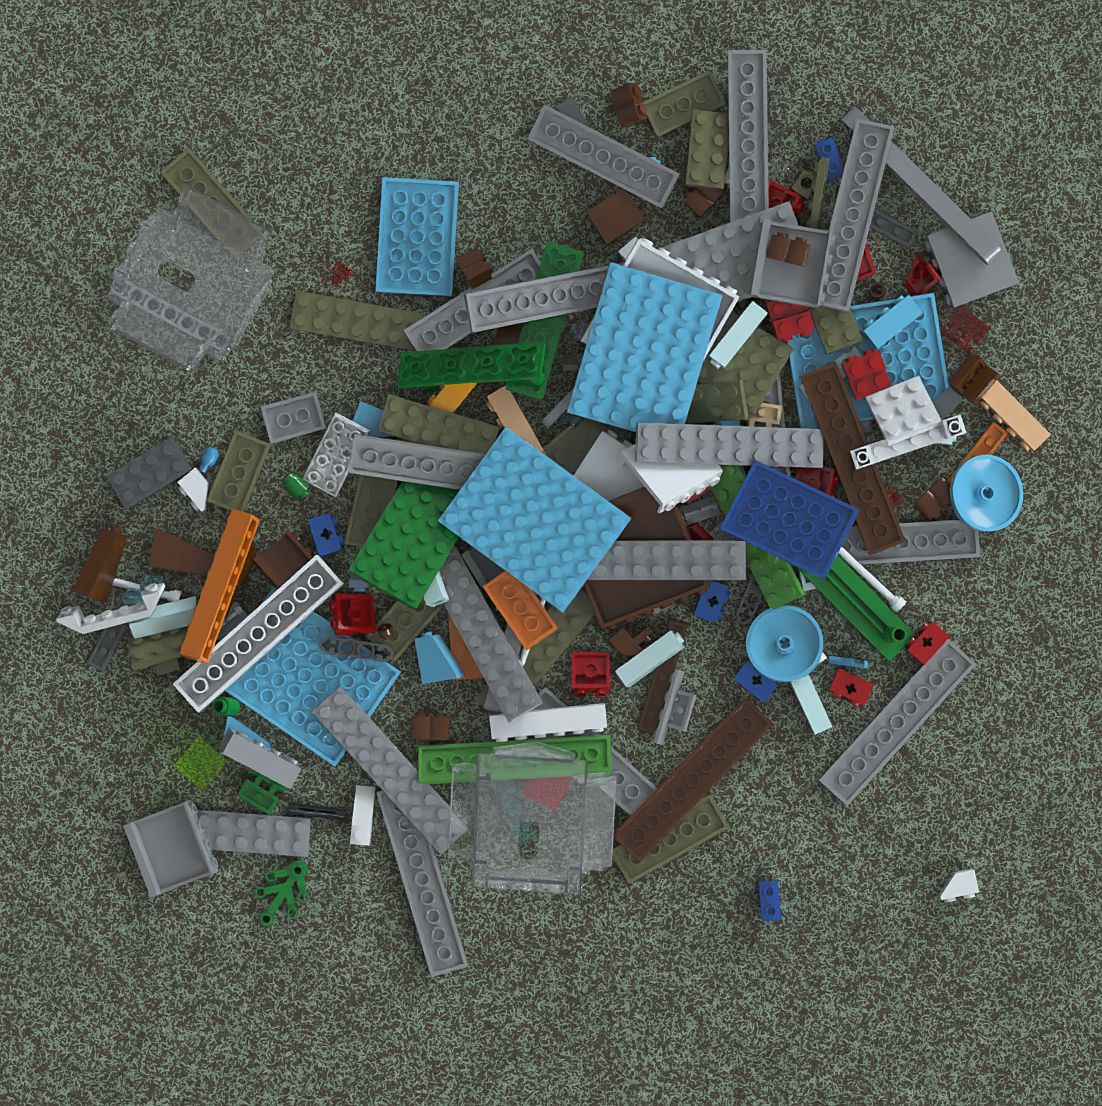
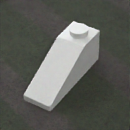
M356 785L350 844L369 846L371 843L375 787Z

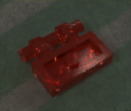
M960 305L948 319L954 325L949 328L944 324L940 328L946 338H951L959 345L958 348L964 349L969 354L974 349L969 342L974 340L978 344L990 330V327L963 305ZM958 328L967 335L964 339L955 333Z

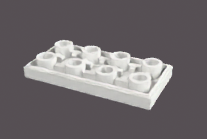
M335 413L303 480L337 497L348 475L354 434L367 436L370 430Z

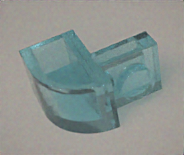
M145 575L139 584L140 588L127 589L123 596V604L133 606L143 601L142 595L146 587L153 583H164L163 576Z

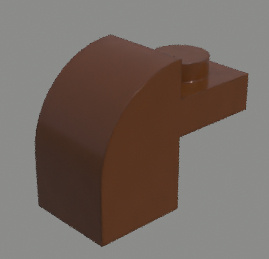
M647 626L633 639L622 628L609 642L624 655H637L643 651L639 644L645 645L652 638L650 636L652 631Z

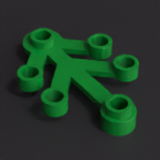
M296 860L287 869L269 870L265 874V878L269 882H273L279 877L289 876V878L282 884L268 887L259 886L256 888L255 895L258 898L279 892L269 909L260 914L259 922L261 925L270 926L275 920L274 914L285 897L288 905L287 916L290 919L298 917L299 910L296 908L292 890L295 881H297L299 889L298 900L301 903H305L310 898L304 881L308 868L303 861ZM295 867L301 868L300 874L295 873ZM268 873H274L275 878L269 879ZM260 888L264 890V895L262 896L257 893ZM302 893L307 895L306 900H301L300 895ZM292 909L297 912L294 917L290 915V910ZM268 915L270 921L264 922L263 916Z

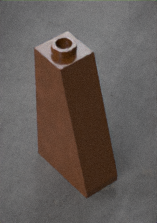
M111 527L110 530L102 529L72 592L107 602L128 536L121 534L122 530Z
M155 529L149 567L207 576L214 561L213 554L163 530Z

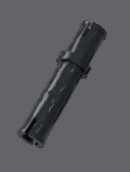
M289 802L287 814L305 816V818L310 816L345 821L346 809L310 805V803L296 804Z

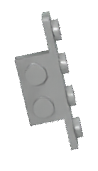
M675 669L670 676L671 685L664 697L665 705L659 714L660 722L658 728L655 729L653 734L654 743L663 745L668 727L683 732L687 730L697 695L679 690L684 671Z

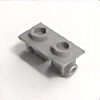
M714 496L680 508L686 525L720 514Z
M237 602L232 604L227 618L222 623L217 637L219 641L248 617Z

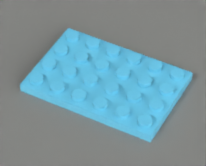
M382 177L375 292L452 297L459 182Z

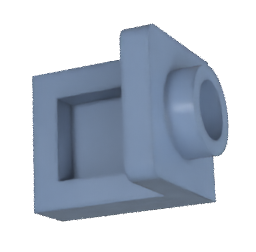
M350 573L349 588H354V592H365V588H370V584Z

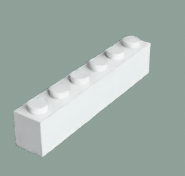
M605 703L530 710L510 723L504 714H490L489 716L491 737L496 739V742L508 741V737H515V740L527 739L528 735L542 738L546 737L547 733H554V736H562L567 731H573V734H581L587 729H592V732L604 731L603 728H607Z

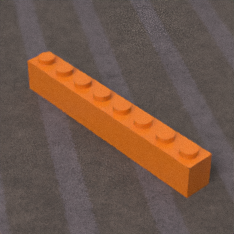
M232 509L231 514L227 518L226 528L220 537V544L214 554L212 566L207 573L205 585L201 589V596L198 604L195 606L192 621L188 625L187 635L181 644L180 654L188 659L206 664L209 662L260 521L252 514Z

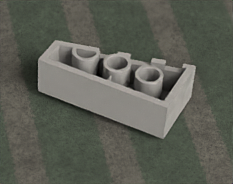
M228 728L218 747L222 754L291 789L301 770L300 766L297 765V760L289 756L286 759L281 756L282 753L274 748L269 750L264 747L265 744L257 739L253 741L242 731Z

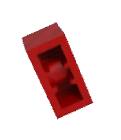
M933 621L929 624L925 622L919 629L921 633L916 638L913 636L906 644L908 646L906 651L922 665H925L950 637ZM930 638V646H923L924 641L922 639Z
M837 668L828 689L832 691L831 695L839 699L844 696L849 699L848 703L859 707L860 704L865 705L874 684ZM852 683L855 691L848 694V690L845 687Z

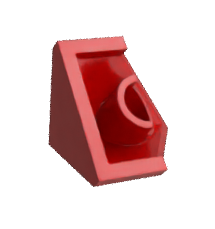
M916 252L908 279L903 285L911 296H918L938 283L941 278L930 263Z

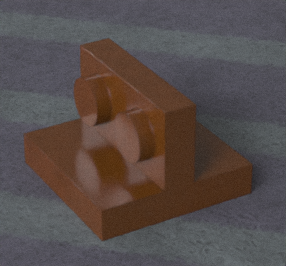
M975 353L974 356L970 354L948 380V384L954 391L976 405L1000 375L987 366L983 359Z

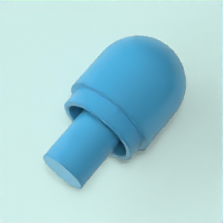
M209 447L204 451L200 460L202 462L199 468L201 472L206 473L209 466L215 465L219 457L217 449Z

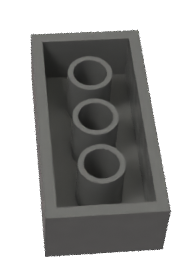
M171 437L110 473L106 478L124 508L129 510L183 478L193 468L175 438Z

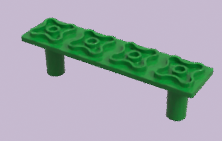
M547 242L536 279L579 271L584 252ZM566 314L524 322L518 344L544 342L546 344L542 370L545 380L540 385H533L529 379L507 381L506 390L540 400L543 399Z
M544 342L402 352L397 386L398 388L422 386L426 392L431 393L438 388V385L529 379L533 385H540L545 380L542 370L546 344Z
M839 555L835 558L825 580L796 567L887 661H891L915 636L911 629Z

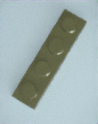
M822 157L815 164L814 174H817L816 181H813L812 184L814 198L813 200L811 199L809 204V211H812L811 218H808L806 227L820 229L830 158Z

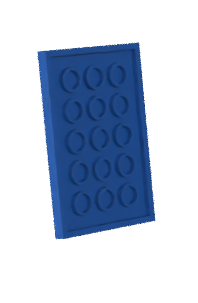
M755 460L720 530L825 580L859 513V509Z

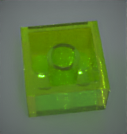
M198 736L174 764V767L204 791L230 760L202 736Z

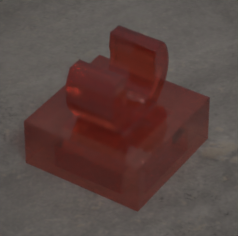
M340 261L331 269L335 273L331 281L336 285L341 283L342 280L347 282L354 276L355 272Z
M895 486L886 491L893 509L905 502Z

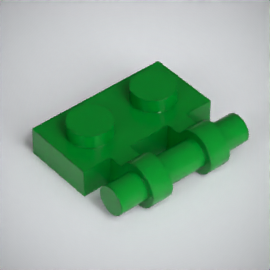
M252 770L250 774L257 778L254 782L246 779L237 796L271 815L280 800L274 793L276 790L284 793L287 787ZM261 781L271 786L269 791L259 786Z

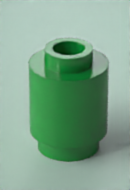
M292 472L282 481L285 485L284 488L296 500L299 498L303 500L310 493L308 491L310 486L298 474L295 475Z
M218 697L213 701L212 709L219 716H235L240 710V703L235 697Z

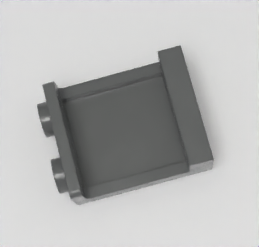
M476 548L461 554L482 588L506 571Z

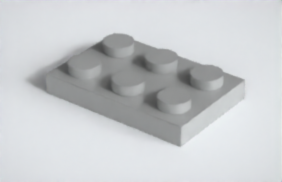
M317 392L261 407L271 444L326 429Z

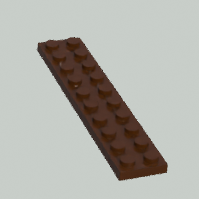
M835 362L801 375V382L824 436V441L848 503L859 509L855 521L869 556L906 542L876 463L855 469L850 451L866 446L868 443L837 363Z
M745 697L624 822L612 837L641 863L773 726V723Z

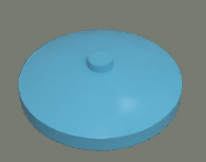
M993 455L976 456L962 463L954 473L950 485L951 504L958 518L968 527L981 532L1000 530L1011 524L1020 512L1023 503L1022 482L1016 470L1004 459Z
M782 605L774 610L769 608L755 618L748 630L746 637L747 654L753 667L764 677L777 682H793L810 674L818 665L823 653V635L816 620L806 611L787 605Z

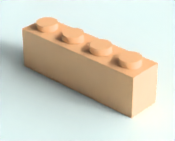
M998 381L991 386L979 402L985 410L990 409L994 413L993 418L999 424L1003 422L1008 427L1006 431L1012 437L1017 436L1021 440L1020 445L1026 451H1035L1051 435Z
M506 386L488 395L489 402L486 404L492 413L496 412L499 418L495 420L501 429L508 427L545 454L511 391L506 390Z

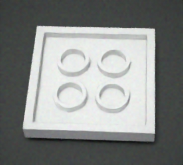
M919 376L866 396V402L888 446L942 425V421Z

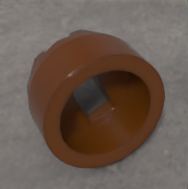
M874 283L870 287L871 296L875 299H882L886 290L883 284ZM877 289L881 294L878 295L874 290Z
M390 623L382 624L377 628L380 638L387 640V637L391 638L393 636V628Z

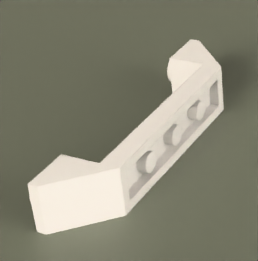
M961 415L942 420V425L890 446H888L884 439L852 450L850 453L855 469H859L965 434L966 429Z
M153 583L148 585L142 595L143 601L133 606L126 605L118 610H107L102 614H91L87 617H84L79 605L74 607L67 606L61 610L56 620L64 626L85 634L150 617L157 606L165 584Z

